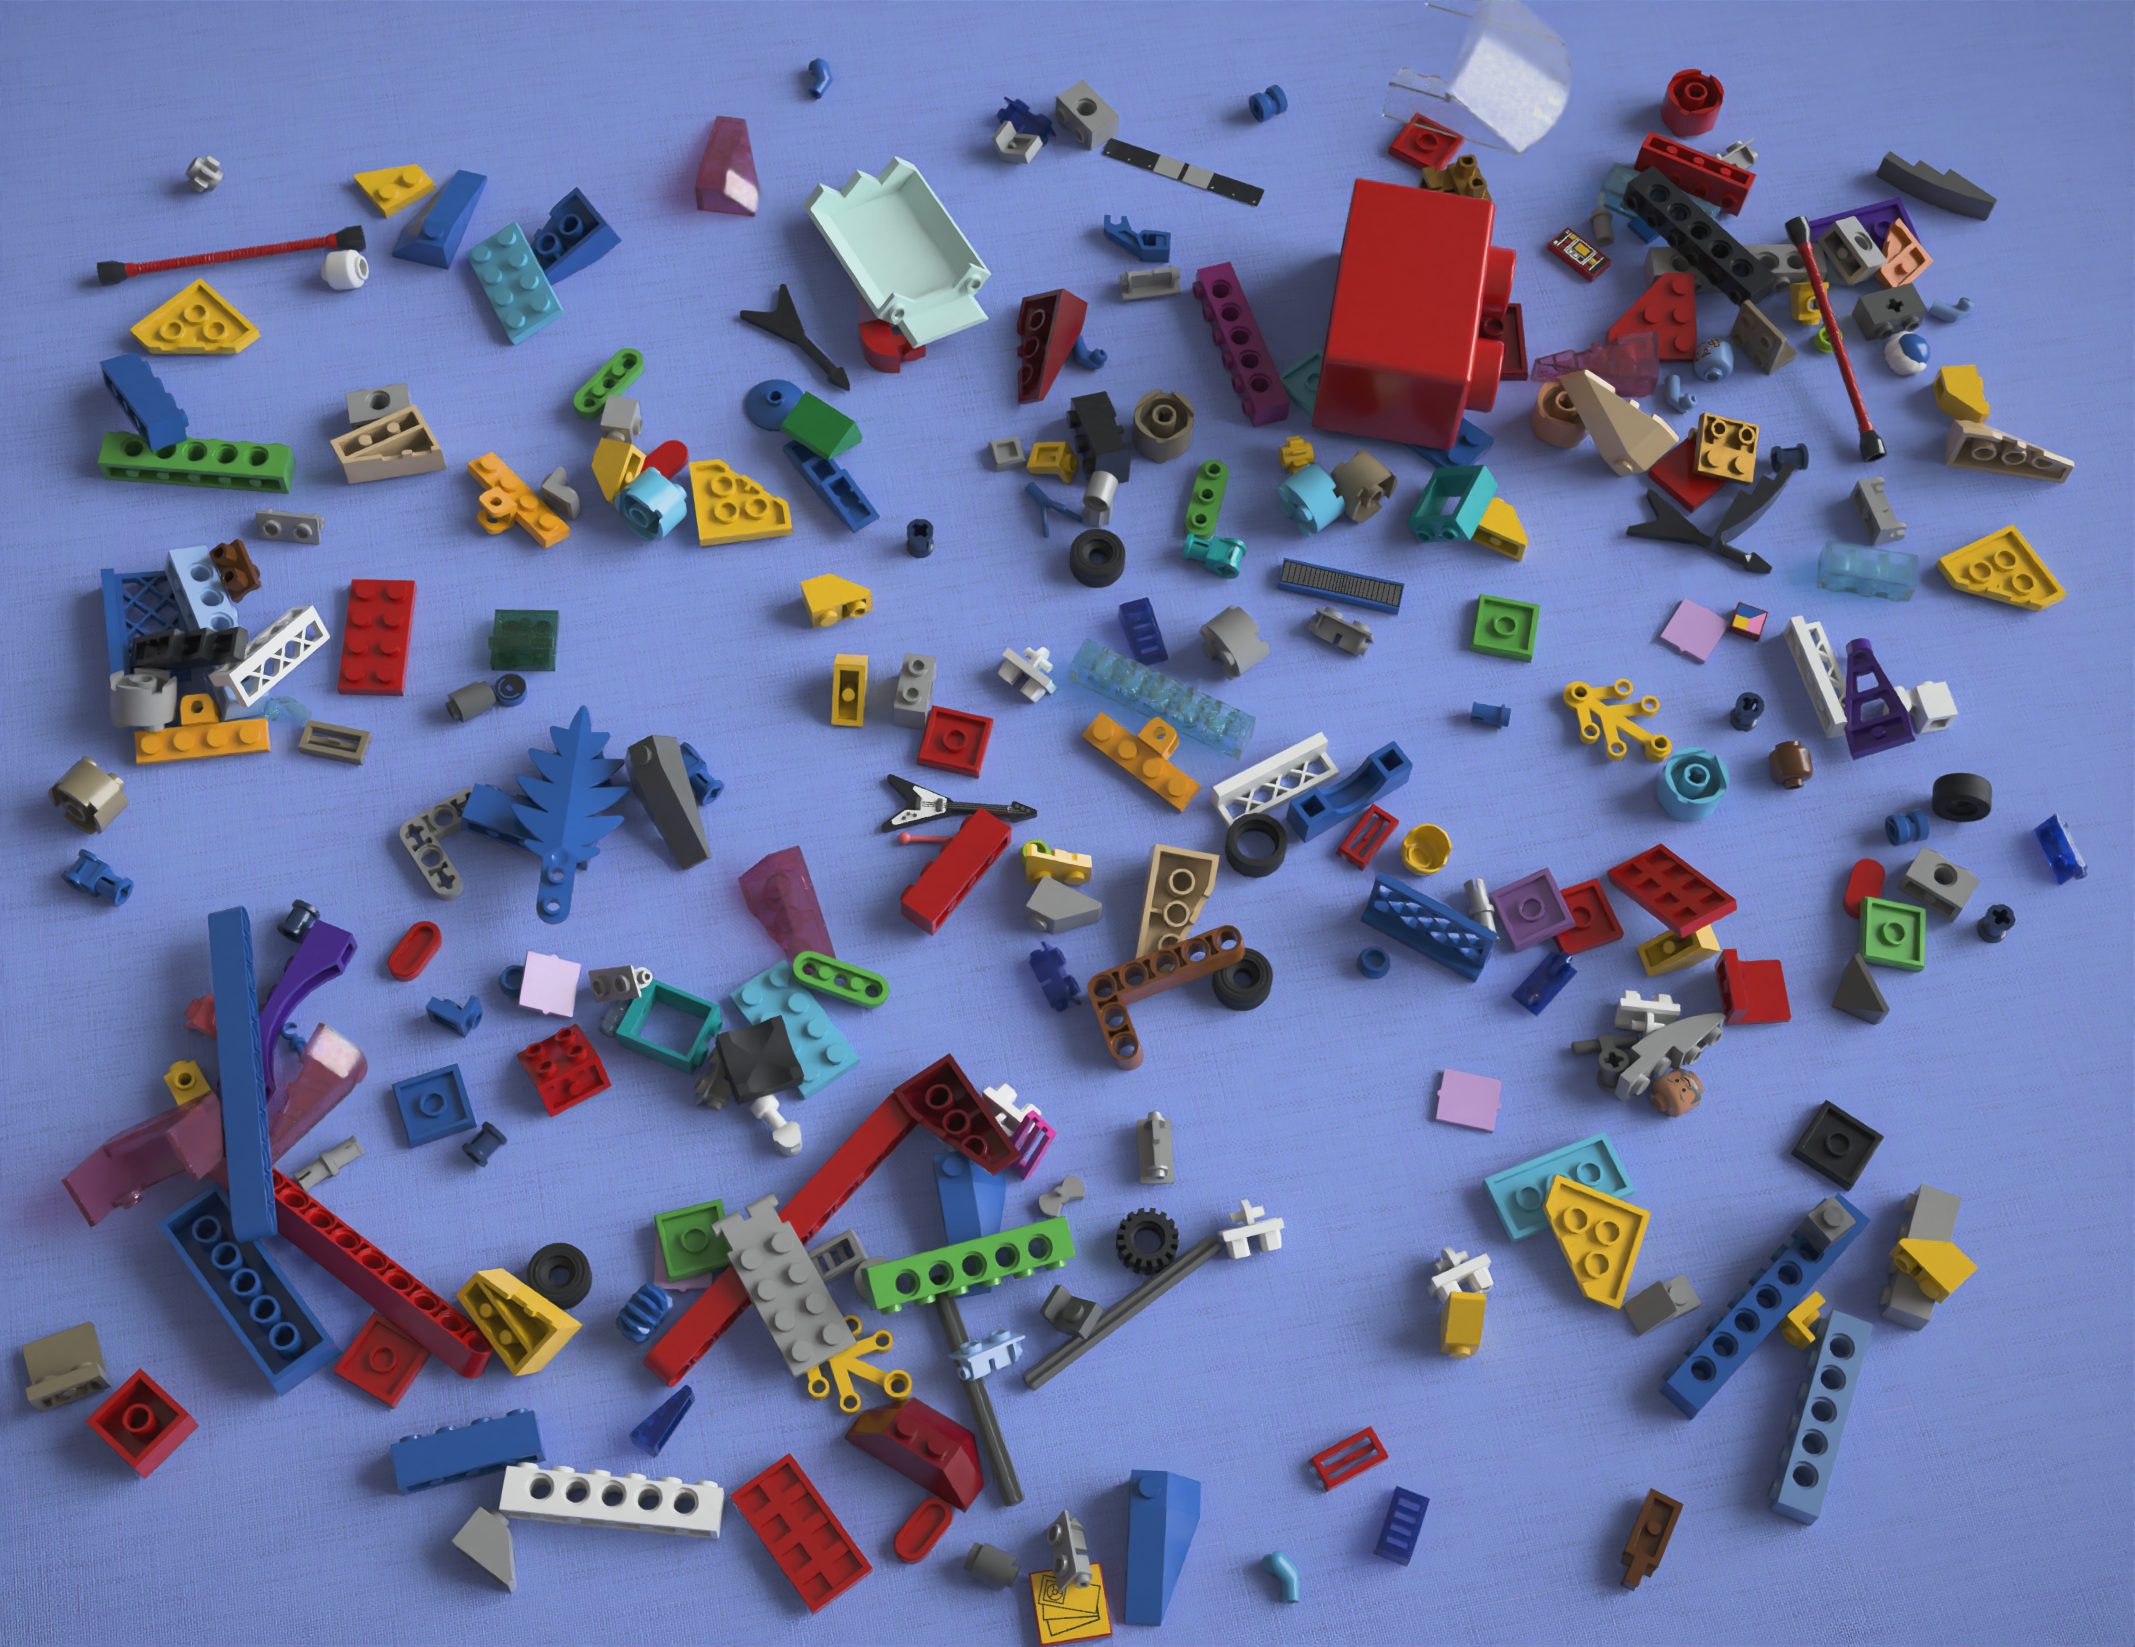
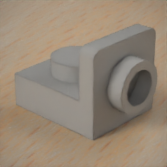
M559 466L553 474H548L542 482L543 500L547 506L574 521L581 514L579 497L572 488L567 486L565 469Z

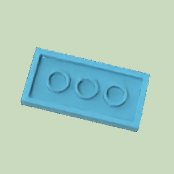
M515 221L465 252L509 339L515 345L565 314L520 226Z
M785 959L729 994L730 1000L749 1026L782 1015L792 1049L804 1073L802 1085L795 1087L804 1100L860 1065V1058L808 989L795 981L792 975V968Z
M1605 1131L1483 1180L1482 1184L1512 1244L1551 1228L1542 1206L1553 1175H1560L1619 1200L1634 1195L1636 1189Z

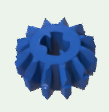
M651 1282L644 1284L632 1295L620 1311V1315L616 1318V1328L629 1341L632 1340L638 1345L649 1340L669 1315L673 1307V1299L660 1286L657 1287Z

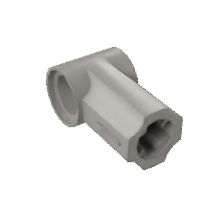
M1096 471L1093 473L1082 499L1085 505L1084 517L1088 520L1089 526L1096 528L1109 525L1112 518L1114 493L1118 486V480L1108 472Z

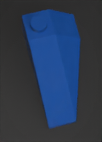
M458 170L404 227L392 251V257L449 270L486 185L487 176Z
M576 187L554 205L549 213L551 218L542 230L538 228L534 234L535 241L530 247L548 282L552 286L598 261L622 240L581 190Z
M958 1151L933 1155V1172L947 1246L1000 1232L1006 1194L1003 1170L992 1176ZM969 1256L962 1263L965 1274L971 1276L976 1271V1262ZM980 1282L967 1285L969 1292L956 1296L958 1299L991 1293L992 1286L981 1288Z
M1132 1469L1129 1480L1124 1624L1161 1626L1200 1520L1201 1482L1168 1471Z

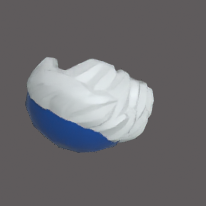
M1902 331L1892 336L1891 340L1886 344L1884 350L1885 360L1890 365V369H1893L1899 375H1916L1927 366L1926 364L1930 358V346L1919 335Z

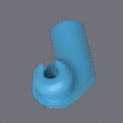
M1274 1551L1272 1554H1266L1262 1559V1567L1265 1572L1269 1574L1275 1573L1281 1580V1602L1298 1603V1569L1282 1552Z

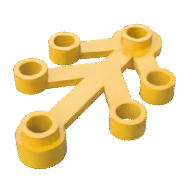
M1619 679L1615 682L1614 686L1592 688L1587 683L1575 681L1566 686L1563 692V699L1566 706L1577 714L1580 726L1579 738L1583 743H1595L1600 734L1599 727L1591 721V711L1600 717L1607 744L1606 756L1610 760H1622L1627 750L1626 744L1619 740L1616 728L1645 746V756L1650 761L1661 763L1668 758L1672 750V744L1666 736L1661 734L1653 736L1625 718L1641 715L1645 717L1655 716L1660 706L1656 697L1645 696L1638 703L1606 706L1598 700L1610 698L1622 701L1627 700L1633 691L1632 683L1627 679ZM1618 687H1624L1628 692H1621ZM1575 693H1580L1584 697H1578ZM1644 704H1651L1654 709H1648ZM1584 731H1592L1594 736H1588ZM1655 743L1661 744L1664 748L1656 747ZM1616 747L1621 753H1614L1611 748Z
M855 1315L844 1317L846 1323L854 1322L858 1325V1328L852 1332L854 1338L858 1337L862 1331L861 1320ZM879 1330L872 1337L857 1341L855 1346L828 1360L841 1396L840 1409L845 1415H855L861 1409V1399L854 1392L848 1371L884 1388L886 1396L893 1401L905 1400L911 1394L912 1380L907 1372L893 1370L890 1373H886L856 1358L874 1351L880 1354L888 1353L893 1347V1337L890 1332ZM880 1337H886L889 1343L881 1347L876 1344V1340ZM819 1366L806 1372L809 1379L808 1391L814 1400H823L829 1395L830 1388L828 1381L821 1376ZM821 1383L826 1388L822 1393L818 1394L812 1390L813 1386ZM894 1383H902L905 1387L904 1390L900 1393L892 1391L891 1387ZM849 1398L855 1399L857 1405L852 1409H848L844 1406L845 1400Z

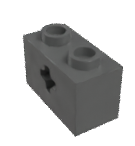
M1908 283L1860 296L1852 316L1866 341L1878 338L1882 340L1890 337L1892 334L1902 331L1911 332L1921 325L1927 308L1913 283Z

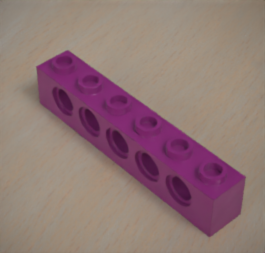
M1231 262L1197 269L1196 281L1192 283L1195 299H1200L1202 303L1203 318L1212 327V339L1215 346H1220L1223 366L1225 370H1230L1232 387L1236 394H1240L1244 416L1250 418L1253 428L1286 420L1290 400Z

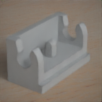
M1883 477L1857 480L1850 495V499L1872 546L1901 540L1906 535L1903 530L1907 528L1905 522H1897L1884 494L1882 485L1886 482Z

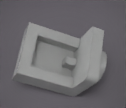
M1004 121L992 137V142L1001 161L1029 164L1043 145L1038 135L1016 133L1011 121Z

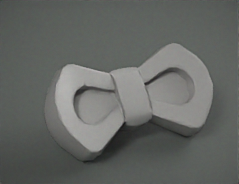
M1067 1175L1061 1186L1056 1187L1052 1193L1039 1196L1038 1208L1040 1212L1048 1218L1059 1217L1062 1206L1069 1202V1200L1084 1199L1085 1187L1083 1182L1075 1176Z

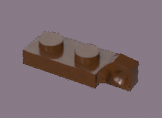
M1652 1488L1647 1492L1622 1553L1623 1557L1620 1563L1628 1568L1620 1584L1621 1586L1634 1592L1635 1588L1639 1586L1643 1575L1651 1578L1653 1572L1659 1567L1683 1508V1503Z

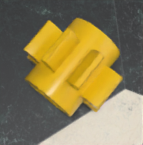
M1300 435L1285 438L1286 445L1279 447L1281 467L1283 469L1289 468V472H1292V474L1306 464L1314 463L1312 445L1310 441L1304 442Z

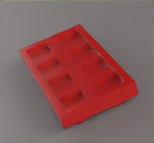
M352 579L337 688L340 695L404 696L417 589L414 580Z
M1661 843L1607 871L1609 881L1680 938L1691 935L1737 910L1735 898Z
M790 1453L730 1495L732 1501L813 1615L873 1572L870 1563Z

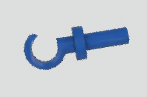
M293 1022L284 1024L280 1029L281 1036L285 1040H290L288 1046L291 1051L297 1052L302 1065L309 1064L310 1059L304 1049L306 1046L305 1039L298 1037L296 1033H285L288 1028H297V1024Z

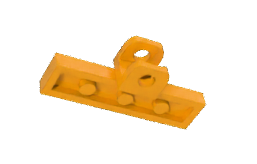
M493 452L468 463L467 472L486 490L479 497V505L483 509L477 513L476 521L489 534H498L513 527L516 520L544 549L569 537L570 528ZM495 518L498 520V522L490 523L487 521V519Z
M207 693L185 695L182 698L180 704L182 727L164 728L161 731L155 732L147 730L134 731L136 762L138 765L270 752L268 720L266 718L220 723L219 707ZM200 708H203L200 713H197Z
M1101 711L1082 734V738L1181 813L1201 789L1200 784L1167 761L1178 747L1179 737L1176 730L1160 717L1151 719L1135 737ZM1165 735L1162 739H1157L1159 736Z

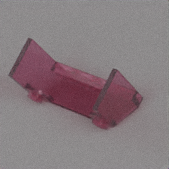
M209 1091L129 1127L104 1142L66 1175L61 1181L90 1227L97 1225L113 1209L119 1206L128 1209L139 1203L143 1199L141 1193L152 1185L186 1170L193 1182L200 1180L205 1174L219 1168L223 1164L222 1158L226 1155L221 1102L214 1091Z

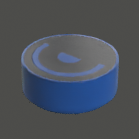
M517 674L501 676L494 686L497 700L502 705L508 707L521 704L528 694L525 680Z

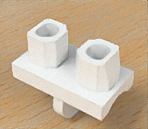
M1028 647L1024 655L1030 659L1029 663L1010 648H1007L1002 654L1006 660L997 674L1012 686L1022 673L1030 679L1020 692L1032 702L1036 703L1046 691L1052 695L1057 688L1051 679L1039 671L1042 668L1049 673L1053 668V665L1047 661L1050 651L1045 647L1040 648L1036 652Z
M1625 990L1618 1004L1614 1018V1028L1642 1031L1643 1039L1654 1031L1676 1022L1680 1015V1004H1673L1670 995L1657 994L1653 996L1652 1001L1641 1000L1640 994L1637 991Z
M1003 1083L996 1089H992L989 1086L982 1093V1100L1009 1138L1013 1137L1027 1113L1034 1110L1039 1116L1041 1115V1111L1033 1104L1027 1103L1021 1110L1016 1108L1012 1103L1015 1101L1017 1094L1006 1083ZM1033 1123V1125L1031 1126L1021 1145H1023V1143L1027 1139L1035 1123Z
M1245 1199L1239 1202L1240 1211L1229 1213L1231 1223L1243 1221L1244 1225L1217 1231L1219 1242H1225L1230 1258L1238 1259L1250 1255L1246 1238L1258 1234L1262 1252L1281 1248L1279 1229L1285 1227L1283 1219L1277 1217L1254 1223V1218L1265 1216L1263 1206L1251 1208L1249 1201Z
M1451 1247L1442 1249L1441 1256L1443 1260L1435 1263L1434 1268L1437 1273H1443L1431 1278L1432 1285L1428 1286L1427 1290L1431 1298L1438 1295L1443 1304H1445L1451 1291L1462 1292L1459 1285L1467 1281L1474 1293L1483 1294L1489 1291L1493 1286V1281L1488 1271L1491 1261L1487 1253L1465 1262L1469 1260L1465 1250L1455 1254Z

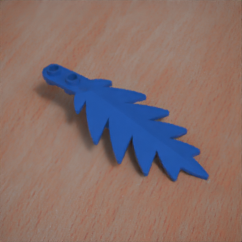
M585 705L579 708L569 729L557 726L550 727L551 738L559 755L534 748L528 750L532 762L549 782L521 774L515 776V780L524 793L543 810L540 811L516 803L511 805V810L520 823L539 840L526 839L524 846L534 855L543 859L536 912L543 922L551 925L562 923L570 914L577 863L589 860L600 854V848L585 846L605 837L624 822V817L621 815L591 816L609 808L629 793L627 786L593 788L613 776L624 765L625 761L623 759H593L609 741L610 733L591 732L590 716ZM557 872L564 875L560 880H555L551 876ZM550 903H556L559 905V908L551 911L547 906Z

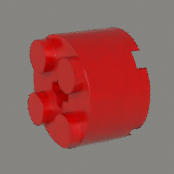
M1686 69L1672 77L1667 86L1660 112L1664 123L1676 137L1701 135L1713 129L1724 97L1723 86L1713 75L1710 74V77L1701 74L1702 70Z

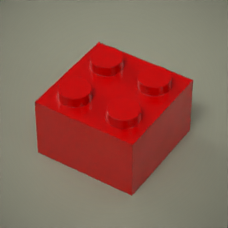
M141 1368L85 1421L97 1435L144 1479L199 1426L191 1415Z

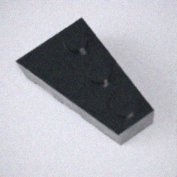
M1106 391L1071 398L1070 411H1066V418L1069 428H1074L1076 433L1074 436L1076 451L1078 454L1082 453L1084 457L1082 468L1085 478L1091 479L1094 472L1104 471L1112 474L1118 480V484L1129 482L1132 446L1130 442L1123 443L1120 435L1124 434V429L1122 425L1117 426L1116 412Z

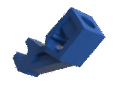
M1104 215L1103 234L1109 241H1113L1136 255L1141 262L1169 263L1171 232L1142 230L1138 234L1131 230L1127 216H1121V223L1115 225L1110 221L1111 215Z

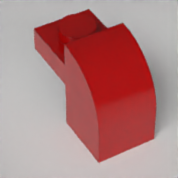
M876 319L858 323L859 343L864 358L874 369L884 373H900V362L915 361L918 358L926 357V344L913 349L904 334L893 336L889 322Z

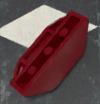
M915 1397L864 1410L844 1437L850 1443L966 1513L983 1489L984 1481L974 1433Z

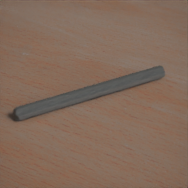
M1206 1236L1102 1314L1087 1339L1073 1336L1023 1374L1024 1383L1030 1390H1037L1220 1251L1219 1243L1213 1236Z
M943 1274L933 1276L930 1279L931 1282L935 1285L940 1284L943 1280ZM947 1291L934 1294L936 1300L934 1303L951 1352H956L961 1349L960 1345L970 1340L955 1297H948ZM954 1359L955 1364H956L957 1369H958V1367H960V1362H959V1360H955V1359ZM983 1377L973 1381L961 1380L1004 1505L1006 1507L1018 1505L1024 1501V1494Z

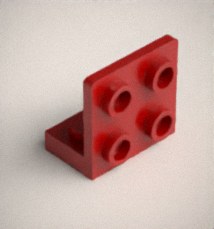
M1737 948L1723 949L1715 963V971L1723 1014L1725 1015V1025L1789 1022L1791 1012L1781 961L1778 959L1742 961L1738 959Z
M577 1024L563 1028L555 1035L539 1043L531 1044L517 1054L520 1063L534 1083L550 1117L612 1086L599 1055Z

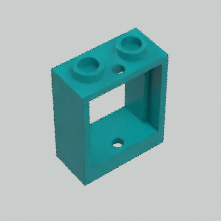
M1485 465L1436 468L1412 511L1407 524L1421 543L1470 541L1499 485ZM1449 497H1461L1453 514L1440 515Z
M652 978L648 986L640 989L642 997L633 999L616 1031L619 1046L692 1075L696 1066L701 1067L705 1062L708 1054L707 1045L711 1037L716 1038L722 1028L723 1019H721L719 1005ZM657 1001L705 1020L687 1056L638 1037Z

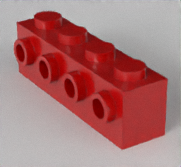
M1649 132L1643 142L1631 173L1638 176L1653 165L1688 197L1698 203L1707 204L1719 209L1723 213L1732 214L1736 217L1741 212L1757 175L1652 132Z
M981 807L974 815L969 814L963 820L959 829L960 832L955 838L950 837L945 841L940 849L938 858L934 862L929 861L920 873L921 878L914 886L912 884L908 885L901 894V915L931 936L937 932L1011 843L1012 828Z

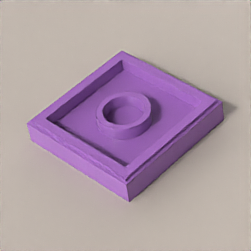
M1549 867L1489 893L1490 899L1516 953L1576 926Z

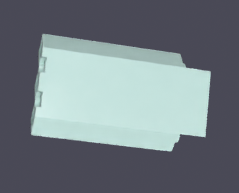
M894 156L877 178L856 170L840 192L819 183L802 205L876 317L898 325L913 349L989 320L973 296L991 276V273L914 164Z

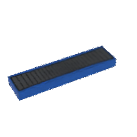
M1284 558L1277 589L1398 615L1405 584Z

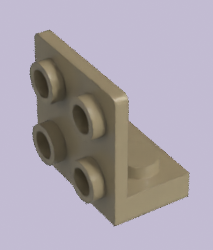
M1747 299L1742 303L1729 337L1737 347L1741 348L1752 359L1755 366L1761 368L1769 376L1793 361L1797 352L1786 342V337L1750 300Z
M92 1322L78 1325L25 1344L22 1347L32 1385L25 1388L28 1401L40 1413L111 1387L95 1326Z

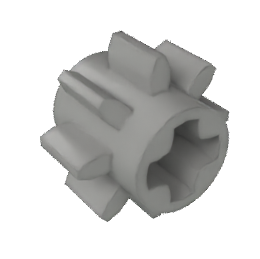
M209 155L205 159H201L198 156L195 157L185 175L190 177L188 185L199 193L203 189H208L212 192L223 176V173L218 170L220 162Z

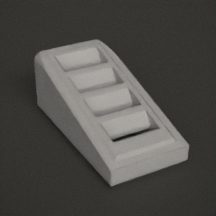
M851 1228L807 1252L825 1285L856 1271L862 1262L869 1259L858 1234ZM847 1245H850L855 1255L852 1258H849L844 1248ZM834 1251H837L842 1261V1264L838 1266L831 1254ZM821 1257H824L830 1269L825 1273L818 1260Z

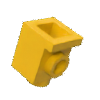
M1810 282L1790 284L1791 319L1802 320V325L1820 324V318H1822ZM1823 282L1822 284L1824 285V288H1825L1824 291H1826V294H1827V288H1829V282ZM1811 300H1813V309L1810 308Z
M186 1060L178 1061L171 1065L168 1069L169 1073L163 1076L187 1119L218 1102L195 1060L189 1063Z

